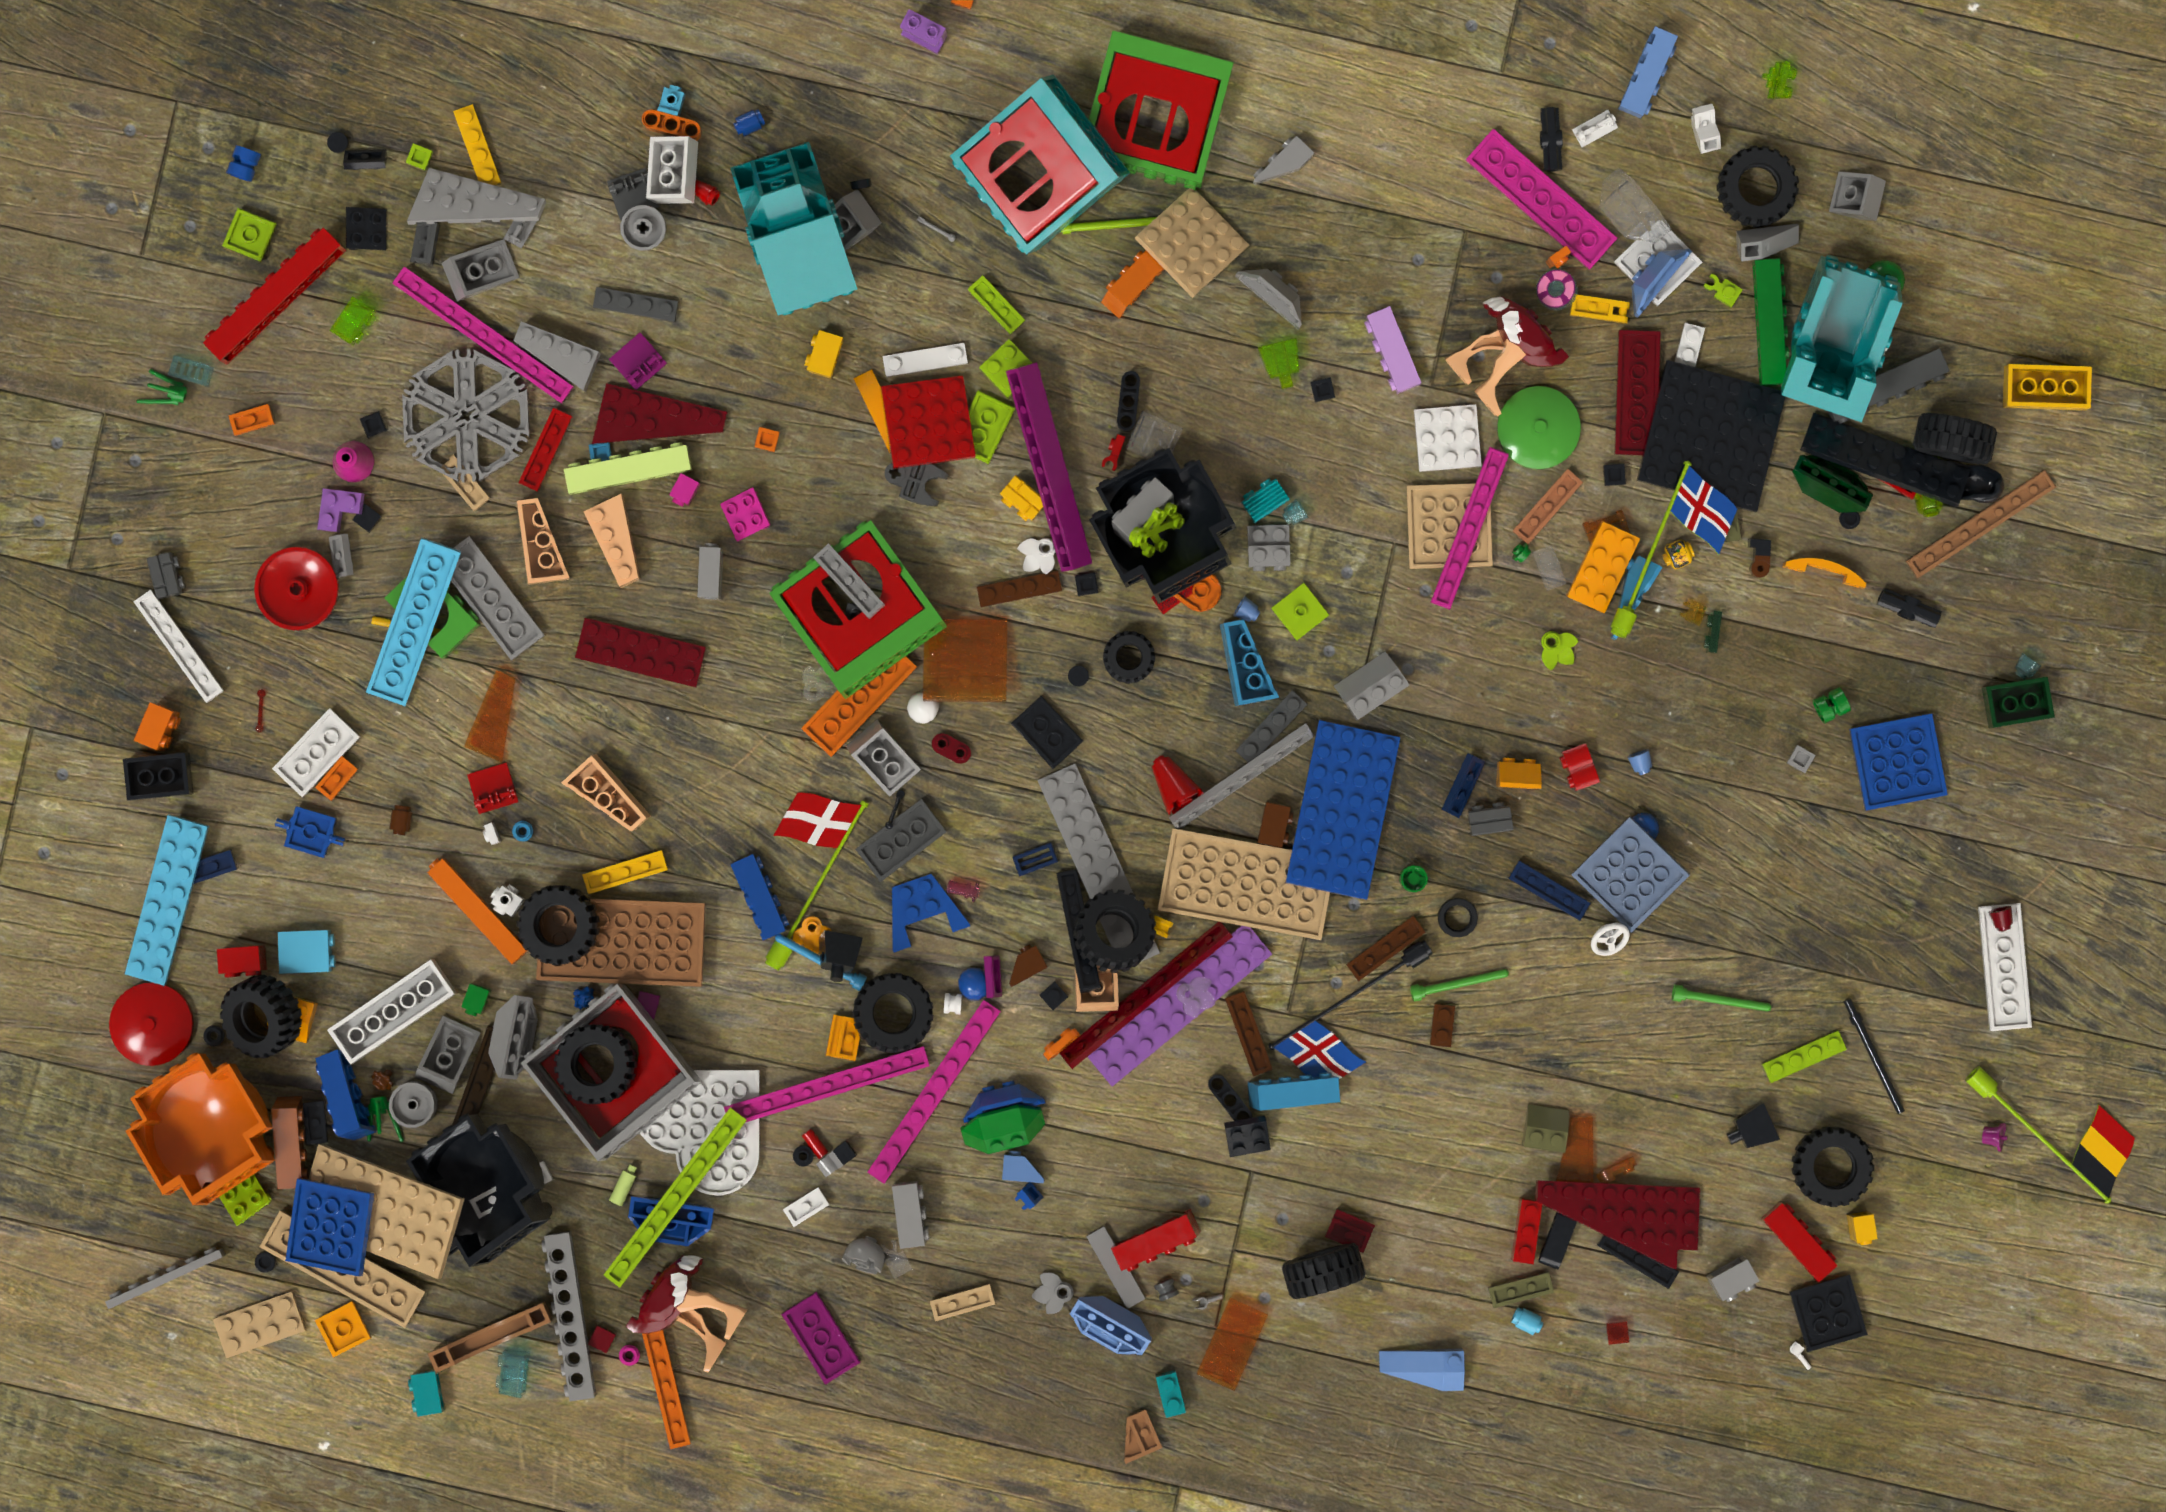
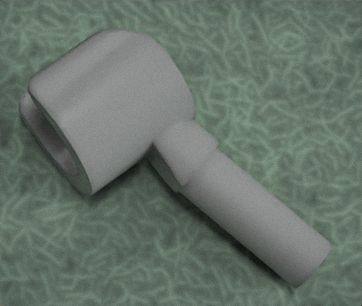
M1222 1294L1208 1298L1194 1297L1192 1301H1200V1305L1194 1309L1203 1310L1209 1303L1223 1299Z

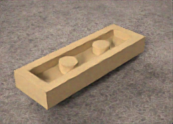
M990 1284L930 1300L935 1321L996 1304Z

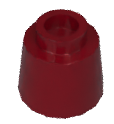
M2011 906L1995 908L1988 912L1994 927L1998 928L1999 931L2011 929L2013 924Z

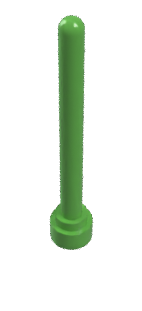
M1502 969L1425 987L1423 985L1419 986V984L1410 985L1413 1002L1420 1001L1428 994L1505 978L1509 975V971Z
M1674 984L1672 990V1001L1681 1002V1000L1692 999L1761 1011H1770L1772 1008L1769 1003L1688 991L1683 985Z

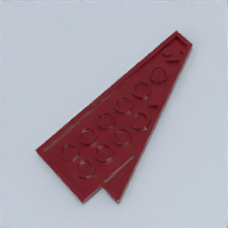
M1536 1180V1202L1671 1269H1677L1678 1250L1698 1251L1700 1188Z

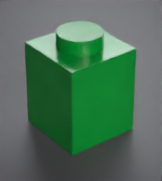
M470 983L461 1006L466 1009L465 1013L476 1017L477 1014H483L492 990Z

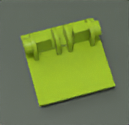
M252 1175L219 1197L236 1226L244 1223L249 1217L254 1216L261 1208L269 1205L272 1200L271 1196L265 1193L255 1175Z

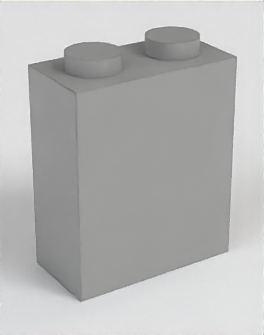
M705 543V547H699L697 597L700 599L721 600L723 549L719 548L717 544Z

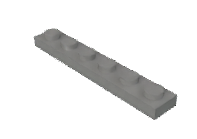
M213 1247L204 1252V1257L199 1259L197 1256L185 1260L186 1265L180 1268L176 1264L166 1269L167 1274L162 1276L159 1273L148 1277V1282L143 1285L139 1281L128 1286L129 1291L123 1294L119 1290L109 1295L110 1300L105 1301L108 1309L224 1257L226 1254L223 1248L217 1250L216 1247Z

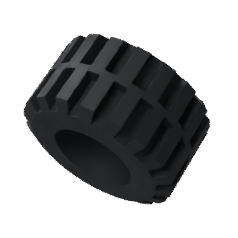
M1135 631L1118 633L1105 646L1103 653L1105 669L1112 678L1119 682L1127 684L1139 682L1150 674L1154 666V647L1143 634ZM1125 645L1137 647L1142 656L1140 664L1131 670L1122 668L1117 662V653Z

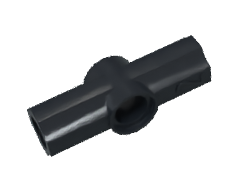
M1541 108L1542 131H1540V146L1543 149L1544 171H1562L1561 148L1563 146V137L1559 123V108Z
M1885 588L1882 589L1876 604L1896 612L1902 618L1910 621L1915 620L1933 628H1936L1942 613L1940 610L1922 604V601L1908 595L1903 596Z

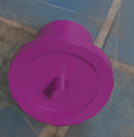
M2001 1123L1999 1127L1985 1126L1982 1134V1143L1997 1147L1999 1152H2002L2004 1140L2008 1139V1136H2005L2006 1123Z

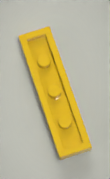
M472 104L453 111L478 181L491 185L502 183L474 105Z
M661 850L582 874L587 893L592 894L667 871L668 867Z

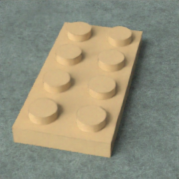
M293 1291L213 1319L226 1358L306 1331Z

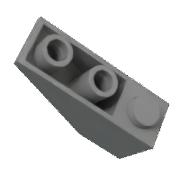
M1298 136L1294 139L1288 138L1282 145L1284 149L1279 154L1275 152L1268 159L1270 164L1265 169L1259 168L1253 175L1255 178L1253 184L1257 185L1299 171L1314 156V152Z
M1798 224L1736 231V245L1741 261L1763 259L1799 243Z

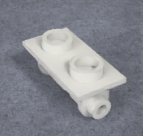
M1606 110L1572 129L1583 148L1617 129L1618 126L1615 123L1614 115L1610 114L1609 110Z

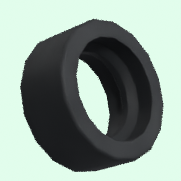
M1450 899L1438 911L1440 928L1444 933L1452 937L1467 936L1477 925L1478 914L1476 908L1465 899ZM1456 905L1465 907L1470 915V922L1461 930L1450 928L1445 919L1447 911Z

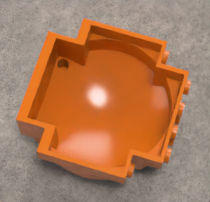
M196 1052L186 1058L187 1061L182 1065L176 1064L169 1069L170 1073L154 1078L152 1080L153 1084L147 1088L143 1086L135 1091L136 1095L130 1099L142 1120L138 1119L130 1124L131 1128L126 1130V1133L162 1195H171L180 1188H183L192 1205H208L275 1161L273 1149L266 1145L263 1134L271 1130L273 1126L269 1121L268 1111L261 1095L243 1077L236 1064L225 1062L218 1067H213L206 1054H198Z

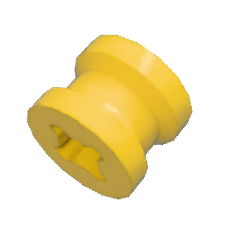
M1155 915L1156 925L1154 930H1156V934L1167 938L1169 935L1168 930L1174 923Z

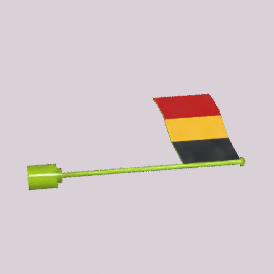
M1980 1066L1976 1067L1966 1077L1965 1081L1983 1098L1994 1096L2097 1192L2105 1200L2104 1203L2108 1204L2111 1202L2110 1193L2131 1153L2135 1138L2099 1104L2097 1105L2093 1121L2081 1139L2071 1163L1996 1093L1998 1091V1083Z

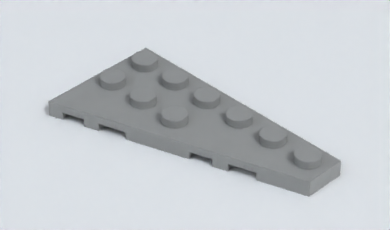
M429 168L407 222L408 225H415L416 222L435 224V222L479 223L481 220H492V222H500V220L539 221L546 201L536 196Z

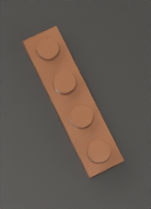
M1567 469L1512 532L1523 542L1529 544L1583 482Z

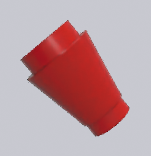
M696 179L695 195L706 205L713 206L718 201L721 192L718 191L717 187Z

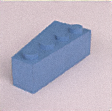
M1656 26L1654 27L1619 105V110L1640 119L1644 114L1648 115L1652 103L1649 101L1652 95L1656 96L1660 84H1658L1660 76L1664 77L1668 69V65H1666L1669 57H1673L1676 50L1674 44L1678 38L1677 35Z

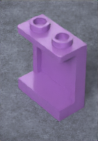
M910 9L900 25V28L903 30L901 36L937 55L947 38L946 28Z

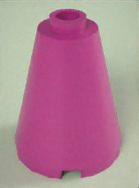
M345 442L336 449L333 455V468L336 474L347 482L363 481L371 474L373 469V453L368 446L361 442Z

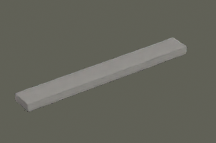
M1305 723L1169 817L1174 827L1180 830L1309 741L1314 736L1310 728Z

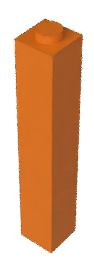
M437 858L429 865L430 870L427 873L511 964H515L528 952V950L523 948V942L519 940L445 858L441 860Z

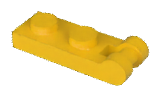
M1574 294L1571 302L1570 316L1627 324L1628 317L1626 315L1627 309L1630 308V302ZM1613 307L1619 308L1618 315L1613 314Z

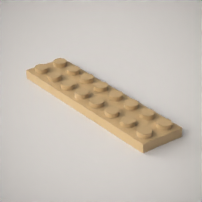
M280 1210L260 1248L285 1261L292 1216ZM366 1257L363 1276L359 1277L285 1261L403 1328L407 1327L426 1293L424 1289Z

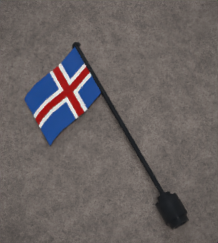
M1418 941L1403 950L1402 962L1276 1042L1269 1043V1049L1278 1050L1292 1060L1305 1075H1312V1077H1318L1319 1073L1331 1072L1333 1076L1340 1079L1366 1063V1061L1353 1054L1334 1033L1316 1020L1406 964L1407 968L1412 966L1414 969L1430 959L1429 956L1433 952L1426 941Z

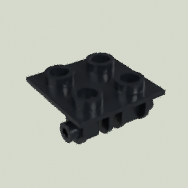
M346 207V249L386 251V209Z

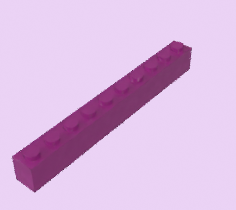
M1036 362L1007 370V378L1061 572L1092 564L1091 553L1087 545L1085 531L1082 527L1080 513L1077 509L1074 491L1069 480V473L1064 462L1063 452L1058 440L1057 430L1055 429L1038 364Z

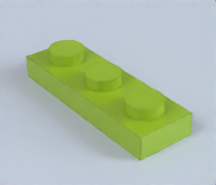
M983 275L968 288V291L1010 335L1025 322V319Z

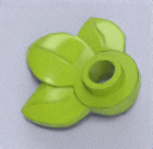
M1549 631L1542 636L1541 645L1544 650L1541 658L1549 670H1553L1557 662L1564 665L1574 664V654L1571 648L1578 643L1576 637L1570 633L1558 634L1554 631ZM1549 638H1553L1555 640V644L1553 646H1550L1548 644Z

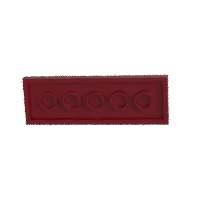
M1618 331L1614 455L1643 456L1659 391L1661 331Z
M584 618L575 658L697 688L706 647Z

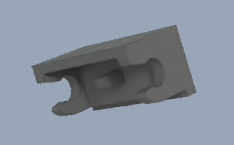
M417 222L410 262L433 266L440 225L436 222L435 224Z

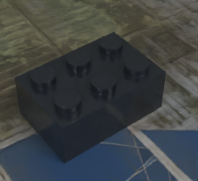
M190 753L123 759L126 797L128 801L194 794Z

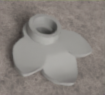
M1042 1273L1040 1274V1279L1043 1285L1034 1291L1032 1298L1046 1304L1047 1314H1055L1062 1309L1064 1302H1068L1072 1298L1073 1288L1068 1282L1061 1281L1057 1274ZM1065 1288L1067 1294L1062 1296L1059 1294V1290Z

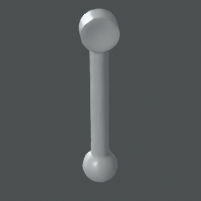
M918 216L917 221L946 236L950 242L955 241L956 236L954 234H949Z

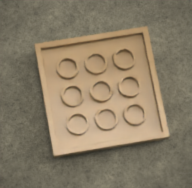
M1191 188L1185 191L1135 237L1140 245L1192 298L1249 247V244L1199 192Z
M1475 484L1406 486L1409 569L1444 567ZM1491 503L1467 567L1493 566Z

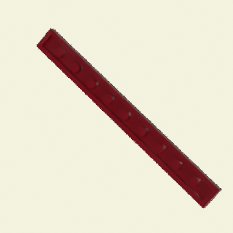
M1217 922L1120 1002L1118 1011H1109L1059 1054L1071 1069L1076 1067L1233 936L1221 922Z

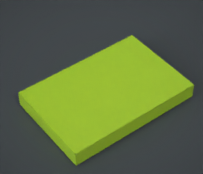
M979 390L969 407L975 458L989 465L1015 408Z

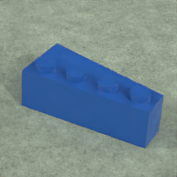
M752 854L730 864L741 890L744 891L746 903L753 912L754 922L762 932L760 934L762 941L787 931V926L790 925L785 913L781 915L778 907L781 906V903L776 894L772 895L770 888L773 885L768 875L764 877L761 870L764 868L760 856L756 857L755 854Z
M335 1050L315 1058L317 1063L316 1071L322 1080L321 1089L328 1101L327 1110L332 1116V1127L338 1137L357 1140L377 1132L375 1126H370L367 1118V1116H370L368 1107L365 1108L361 1103L360 1098L363 1094L358 1085L353 1082L356 1076L351 1064L342 1051Z

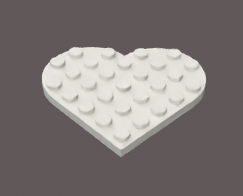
M694 1070L702 1082L641 1131V1136L655 1149L665 1153L676 1154L677 1166L681 1173L726 1114L725 1106L760 1096V1070ZM760 1118L745 1122L695 1188L696 1190L708 1195H726L739 1190L748 1183L754 1175L759 1162Z

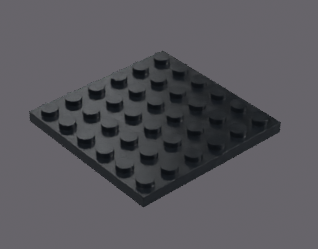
M1667 360L1636 481L1675 491L1685 466L1683 463L1690 461L1691 468L1705 482L1724 494L1736 508L1756 513L1785 396L1781 395V390Z

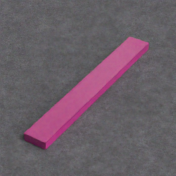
M1489 447L1430 603L1449 610L1451 609L1508 459V453Z

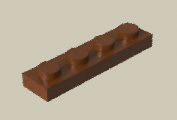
M1054 571L1048 574H1039L977 587L980 607L982 608L1062 592L1059 573Z
M1412 916L1347 963L1346 966L1359 982L1426 932L1416 918Z
M1245 991L1226 997L1225 1001L1253 1077L1273 1070Z

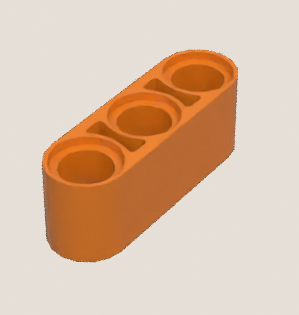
M647 110L642 115V122L650 131L672 137L689 136L686 133L687 129L695 126L697 133L689 137L698 141L702 135L701 127L696 121L656 110ZM651 115L657 117V122L654 125L647 124V118ZM675 121L677 122V128L672 131L666 128L667 123Z

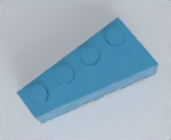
M1238 620L1220 624L1235 706L1279 698L1245 621Z
M1331 1072L1319 1073L1318 1077L1300 1075L1299 1078L1292 1079L1291 1077H1280L1279 1080L1260 1079L1259 1081L1247 1082L1249 1107L1259 1111L1340 1102L1339 1078L1333 1076Z

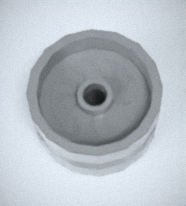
M638 205L629 209L622 217L620 224L621 235L631 248L640 251L650 250L658 246L664 239L666 221L656 208L648 205ZM641 224H646L647 230L645 232L639 229Z
M411 1081L400 1085L393 1091L389 1099V1111L392 1118L399 1125L406 1128H416L427 1124L434 1118L438 1110V1098L435 1091L428 1084L421 1081ZM415 1101L416 1107H410V1102Z

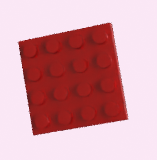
M963 376L881 386L893 469L976 457Z

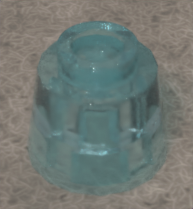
M1297 499L1283 509L1285 513L1282 516L1288 525L1291 523L1295 525L1309 518Z
M2022 653L2015 666V669H2017L2015 674L2024 680L2027 677L2031 678L2041 665Z

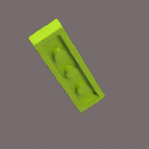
M1837 1030L1764 1062L1762 1067L1769 1082L1773 1083L1847 1049Z

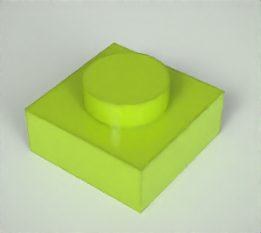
M413 143L405 163L426 171L433 151Z

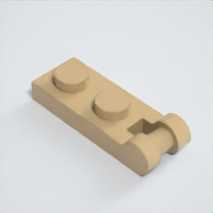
M454 454L441 467L447 474L451 473L446 467L453 468L456 466L457 468V457ZM461 473L458 474L459 482L444 475L474 512L490 499L476 481H472L471 474H466L465 483H462L460 479Z

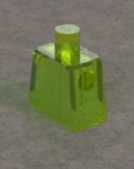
M1294 338L1258 347V354L1269 379L1279 378L1281 389L1294 387L1291 375L1299 373L1297 339Z

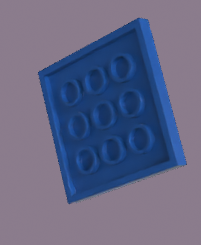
M1932 714L1849 729L1865 811L1948 795Z
M298 1178L296 1181L285 1261L358 1277L363 1276L374 1193Z

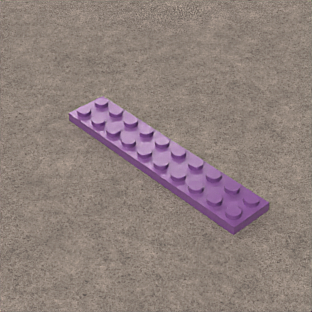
M1240 926L1231 934L1233 937L1088 1056L1089 1060L1111 1086H1114L1272 955L1250 927Z

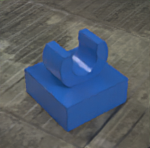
M1029 1182L1017 1193L1015 1200L1021 1199L1025 1203L1022 1209L1025 1210L1033 1208L1043 1196Z

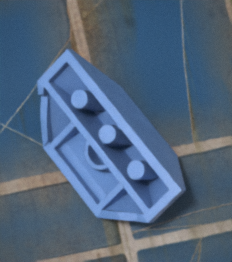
M1690 249L1661 251L1657 255L1652 254L1645 262L1648 265L1643 272L1639 270L1632 278L1635 281L1631 286L1634 316L1638 318L1691 254L1692 251Z
M1104 1296L1079 1297L1070 1312L1071 1317L1074 1318L1075 1324L1083 1335L1117 1354L1143 1355L1152 1340L1139 1316Z

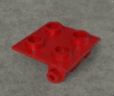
M507 762L467 774L474 796V805L479 814L519 802Z

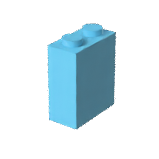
M331 930L278 932L279 974L331 972L332 967H335L336 963L335 955H332L331 948L335 945L334 934H331Z

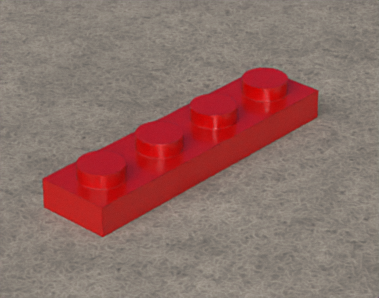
M555 408L552 409L518 482L519 484L534 491H539L573 418L571 415Z

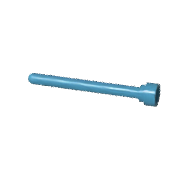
M781 934L775 936V940L780 944L820 965V955ZM843 973V978L849 981L852 988L860 991L867 976L861 973Z

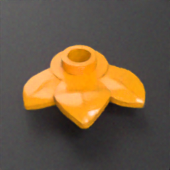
M808 916L803 920L802 927L795 930L793 941L819 954V936L824 930L831 931V929L822 925L818 917ZM810 924H814L816 928L814 930H810L808 926Z

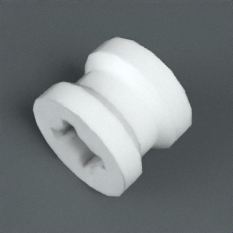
M945 993V1014L949 1012L961 1014L962 994L952 996L950 993Z

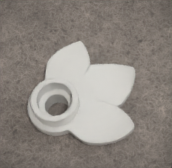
M1030 538L1023 541L1017 548L1026 555L1023 563L1024 571L1033 572L1040 568L1044 574H1048L1055 565L1053 556L1056 551L1052 539L1042 538L1038 541ZM1045 545L1050 546L1048 552L1043 551Z

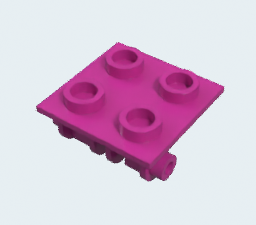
M754 487L720 504L737 542L770 527V520H768L765 514V509H763Z

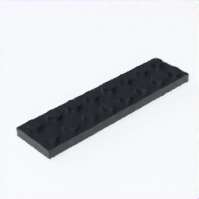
M1814 412L1800 451L1956 508L1959 506L1970 473V469L1919 452L1844 423L1839 424L1838 421L1834 422L1833 419Z

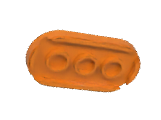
M1213 574L1194 584L1193 594L1186 599L1178 594L1174 595V597L1193 611H1208L1219 602L1221 585L1218 578Z

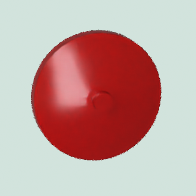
M291 547L277 551L265 560L257 573L254 592L259 609L270 622L284 629L300 631L319 625L332 613L338 599L339 584L332 565L322 555L307 548Z
M153 982L139 984L125 991L115 1002L109 1019L110 1035L118 1051L130 1061L145 1066L161 1065L177 1058L188 1046L194 1028L192 1010L183 995L168 985L163 986Z

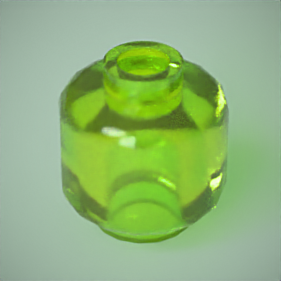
M1918 493L1914 496L1917 512L1924 517L1937 516L1940 514L1939 511L1943 509V503Z

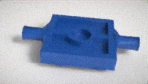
M298 806L295 807L293 817L289 821L277 818L276 821L280 823H275V826L287 829L285 847L325 858L331 843L343 847V842H345V838L334 835V826L337 818Z

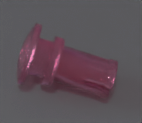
M949 880L947 893L961 895L966 899L970 897L972 902L975 903L979 895V883L976 882L975 886H973L969 882L964 884Z

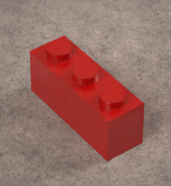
M1520 1198L1511 1260L1513 1262L1534 1265L1542 1204L1532 1199Z

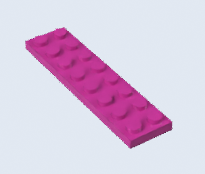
M1495 129L1490 131L1465 160L1562 247L1567 245L1571 251L1570 254L1588 270L1594 266L1617 240L1615 235Z

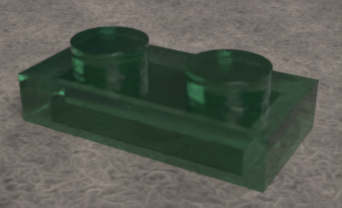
M1712 611L1711 615L1707 616L1706 627H1709L1708 636L1705 635L1703 647L1707 648L1706 653H1717L1722 612Z

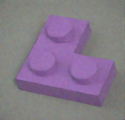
M323 488L317 530L340 533L342 512L362 515L365 494Z

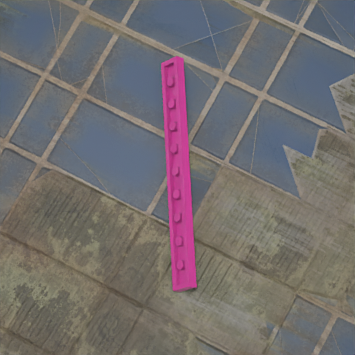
M403 267L392 284L561 404L574 388L406 267Z
M985 1000L982 1001L867 1173L885 1184L1001 1012L999 1009Z
M924 1046L731 1104L725 1106L724 1110L726 1113L731 1107L746 1118V1122L929 1067L930 1065Z

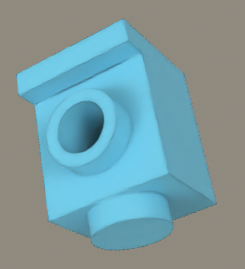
M670 85L669 88L664 87L657 111L680 117L685 99V93L681 92L682 88ZM671 96L675 97V102L669 103L668 98Z

